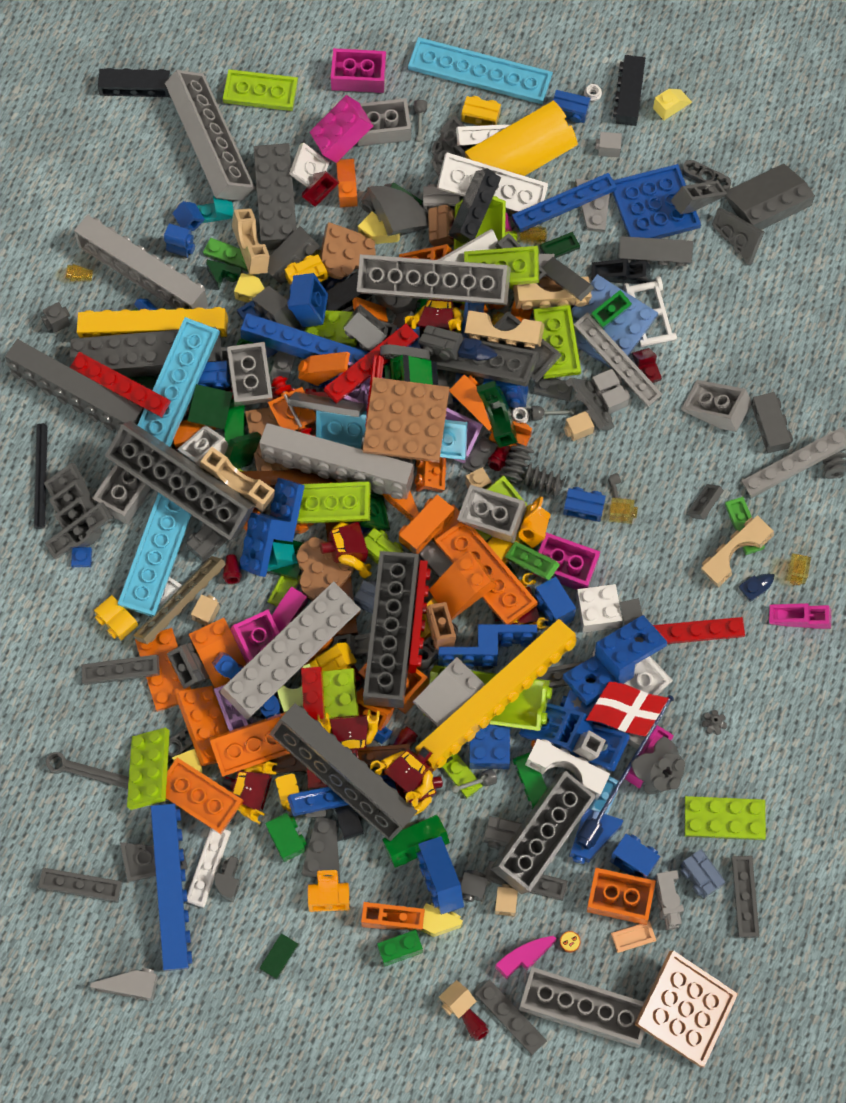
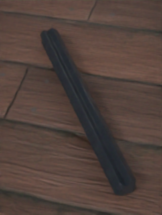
M45 423L36 425L34 528L36 529L45 528L46 486L44 482H46L48 429Z

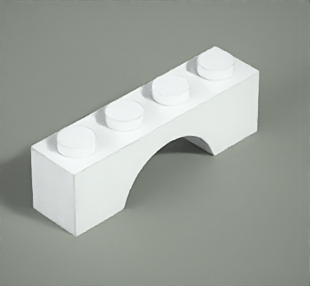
M537 739L525 764L542 774L554 767H563L570 770L581 784L596 795V800L600 797L610 775L605 768L591 765L586 759L582 757L577 758L566 749H558L552 746L551 742L544 739Z

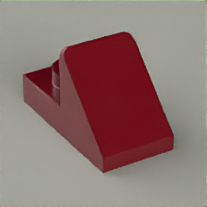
M326 171L314 173L313 182L302 192V197L316 207L339 184V181Z
M650 348L632 352L636 366L652 383L662 380L656 364L657 355Z

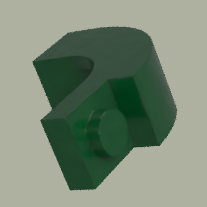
M495 381L477 386V392L489 414L493 435L498 446L502 448L517 443L513 419L500 386H497Z

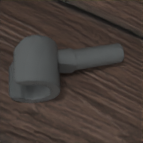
M615 473L610 475L608 479L613 491L614 501L619 500L616 484L621 483L619 474Z

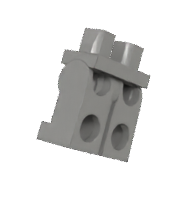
M677 870L657 873L653 879L656 881L655 892L660 910L659 917L660 920H665L667 930L677 929L682 924L680 916L684 912L683 905H680V897L675 890V883L679 879Z

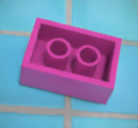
M333 48L331 90L384 93L386 51Z
M345 95L310 131V134L323 156L337 163L373 127V124L360 103Z
M547 532L539 549V553L560 564L551 579L556 576L561 585L575 590L589 587L599 561L600 551Z
M269 609L230 628L246 664L279 634Z

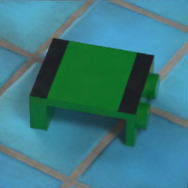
M403 354L390 360L392 380L438 385L437 362Z

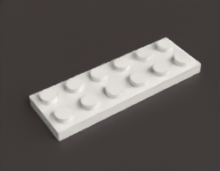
M445 153L437 185L439 190L465 197L475 172L488 168L501 177L494 196L506 201V210L517 213L545 199L548 183L454 154Z

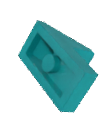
M213 196L214 203L197 205L205 219L202 223L233 219L234 209L232 201Z
M273 542L267 572L298 563L293 545Z

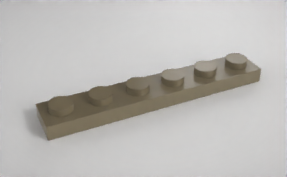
M211 556L156 612L155 616H152L133 635L135 639L145 644L152 642L156 635L166 628L169 622L176 615L180 614L189 602L194 600L195 595L205 588L214 576L221 572V569L226 565L223 559Z

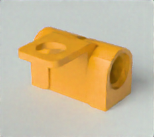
M541 496L526 507L527 509L519 530V538L531 548H534L545 539L551 516L549 512L541 507L543 501Z
M337 870L317 871L318 884H308L309 912L350 910L349 882L339 883Z

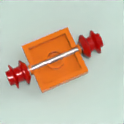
M278 376L274 378L271 387L276 388L274 395H281V397L268 402V405L278 425L311 435L312 428H307V426L316 423L314 410L288 405V398L295 392L305 393L303 388L300 387L288 393L291 385H286L287 377Z

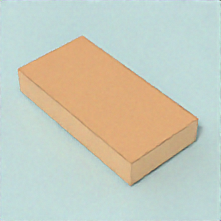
M650 921L647 925L639 924L611 933L617 953L656 942Z

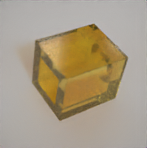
M612 498L609 522L632 524L633 518H637L638 507H634L635 500Z
M792 553L789 559L786 581H790L793 585L805 584L808 578L811 557Z

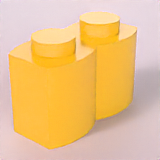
M112 595L94 609L96 614L94 618L101 626L105 624L109 628L107 632L113 639L117 637L122 641L138 627L134 617L124 607L119 606L118 601Z

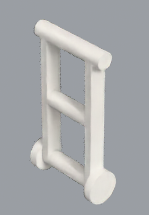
M655 277V281L633 286L624 283V291L636 298L635 292L654 289L659 308L653 310L658 312V315H662L666 328V335L647 338L645 333L642 340L639 341L640 346L644 347L677 340L676 333L671 331L660 293L663 290L661 277Z

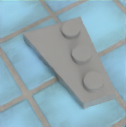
M575 179L576 187L590 180ZM610 193L581 206L587 231L605 233Z

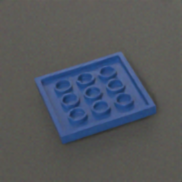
M678 164L613 180L617 190L612 193L628 237L660 239L701 227L696 211L680 214L671 202V199L681 187L686 186Z

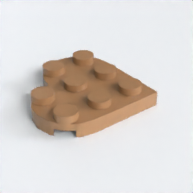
M328 222L325 227L320 252V259L327 270V275L334 279L348 277L354 269H359L360 254L376 256L375 241L361 233Z
M317 537L310 538V540L300 546L297 552V562L299 568L303 571L300 578L302 593L312 601L333 581L341 588L356 570L353 567L335 563L332 553L321 554L320 543L327 541Z

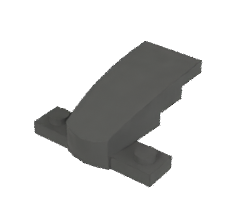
M70 463L44 482L51 495L49 501L57 512L54 516L63 528L62 531L45 542L53 559H58L74 547H88L94 544L102 534L101 527L113 519L104 502L96 506L94 505L80 471L75 463Z

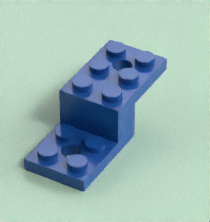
M283 478L277 479L270 515L252 512L248 519L244 548L240 557V569L257 576L266 577L273 540L293 542L305 485Z
M642 615L596 642L595 656L564 673L563 679L587 706L599 699L608 682L624 684L634 678L635 665L666 647L667 641ZM636 637H641L644 639V641L637 642L634 639ZM587 678H593L596 682L587 683L585 680Z
M478 624L477 647H439L438 666L447 667L458 657L469 669L474 668V666L492 669L493 666H497L498 644H501L503 647H510L513 644L528 647L536 640L537 625Z
M547 703L545 712L548 714L547 720H549L546 726H542L540 731L521 728L519 732L520 736L533 741H537V739L547 740L552 743V746L558 749H566L571 755L578 758L581 756L573 752L574 747L581 734L591 731L605 739V744L608 747L600 752L598 758L588 761V763L594 766H601L613 772L630 739L628 733L594 725L591 721H585L588 717L586 713Z

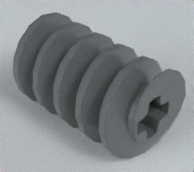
M515 443L517 446H511V450L514 453H508L510 459L505 460L509 467L504 466L502 468L506 474L501 473L499 477L504 475L510 483L518 485L517 481H523L519 475L526 474L522 468L529 466L525 460H532L528 453H534L535 451L525 445Z
M845 449L823 460L825 478L836 479L844 476L846 460L843 458L846 457V453L843 451Z
M530 462L524 480L526 486H529L532 482L533 489L539 485V491L542 492L546 488V494H550L553 491V496L557 497L562 490L566 476L562 480L560 479V473L553 477V470L546 474V468L540 472L539 465L533 469L532 462Z

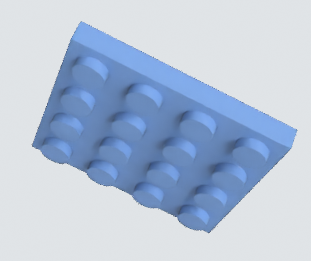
M597 274L591 282L594 289L591 291L592 297L588 305L583 307L574 305L571 310L573 325L587 312L591 315L594 310L621 290L632 305L603 330L629 356L657 318L658 312ZM574 328L577 348L612 369Z

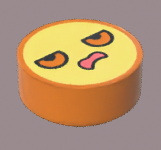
M573 931L565 932L560 938L561 948L568 953L578 950L581 943L579 935Z

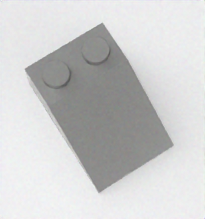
M696 380L681 409L715 427L737 432L752 402L746 389Z
M470 485L457 521L495 538L514 543L527 508L523 500Z
M456 657L413 703L439 727L485 684Z

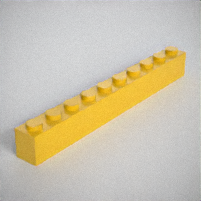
M558 619L415 747L416 754L425 746L433 753L427 763L433 767L434 771L437 768L443 767L452 754H457L461 746L466 742H470L481 728H486L494 716L500 715L510 702H514L524 689H529L536 678L543 676L552 664L559 662L566 651L572 650L576 645V634Z

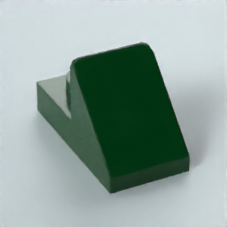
M206 260L207 270L218 290L223 278L229 282H236L239 280L241 273H243L240 267Z

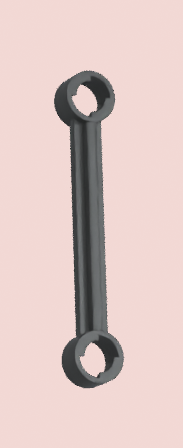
M53 752L46 759V766L54 774L65 771L128 789L129 777L66 760L65 756L60 752ZM55 757H60L63 765L59 769H54L50 765L51 760Z

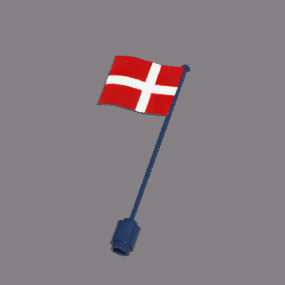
M608 682L585 721L601 723L618 731L645 738L598 817L591 820L586 819L578 832L576 843L580 847L590 850L591 847L595 846L603 832L602 824L599 822L632 768L631 762L639 756L671 701H674L672 695L662 697L648 694L626 684Z

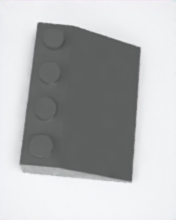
M781 164L726 191L727 195L725 196L739 218L761 230L812 206L815 197L808 184L785 164Z

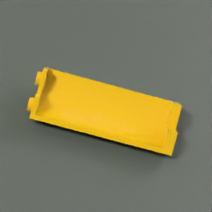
M553 100L465 151V156L467 159L526 176L574 148L578 143L572 126H568L565 120V113Z

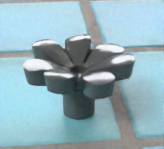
M713 710L712 714L707 712L703 715L706 720L701 725L702 727H707V734H712L715 731L716 735H720L721 729L727 728V723L723 722L726 719L725 715H718L717 710Z

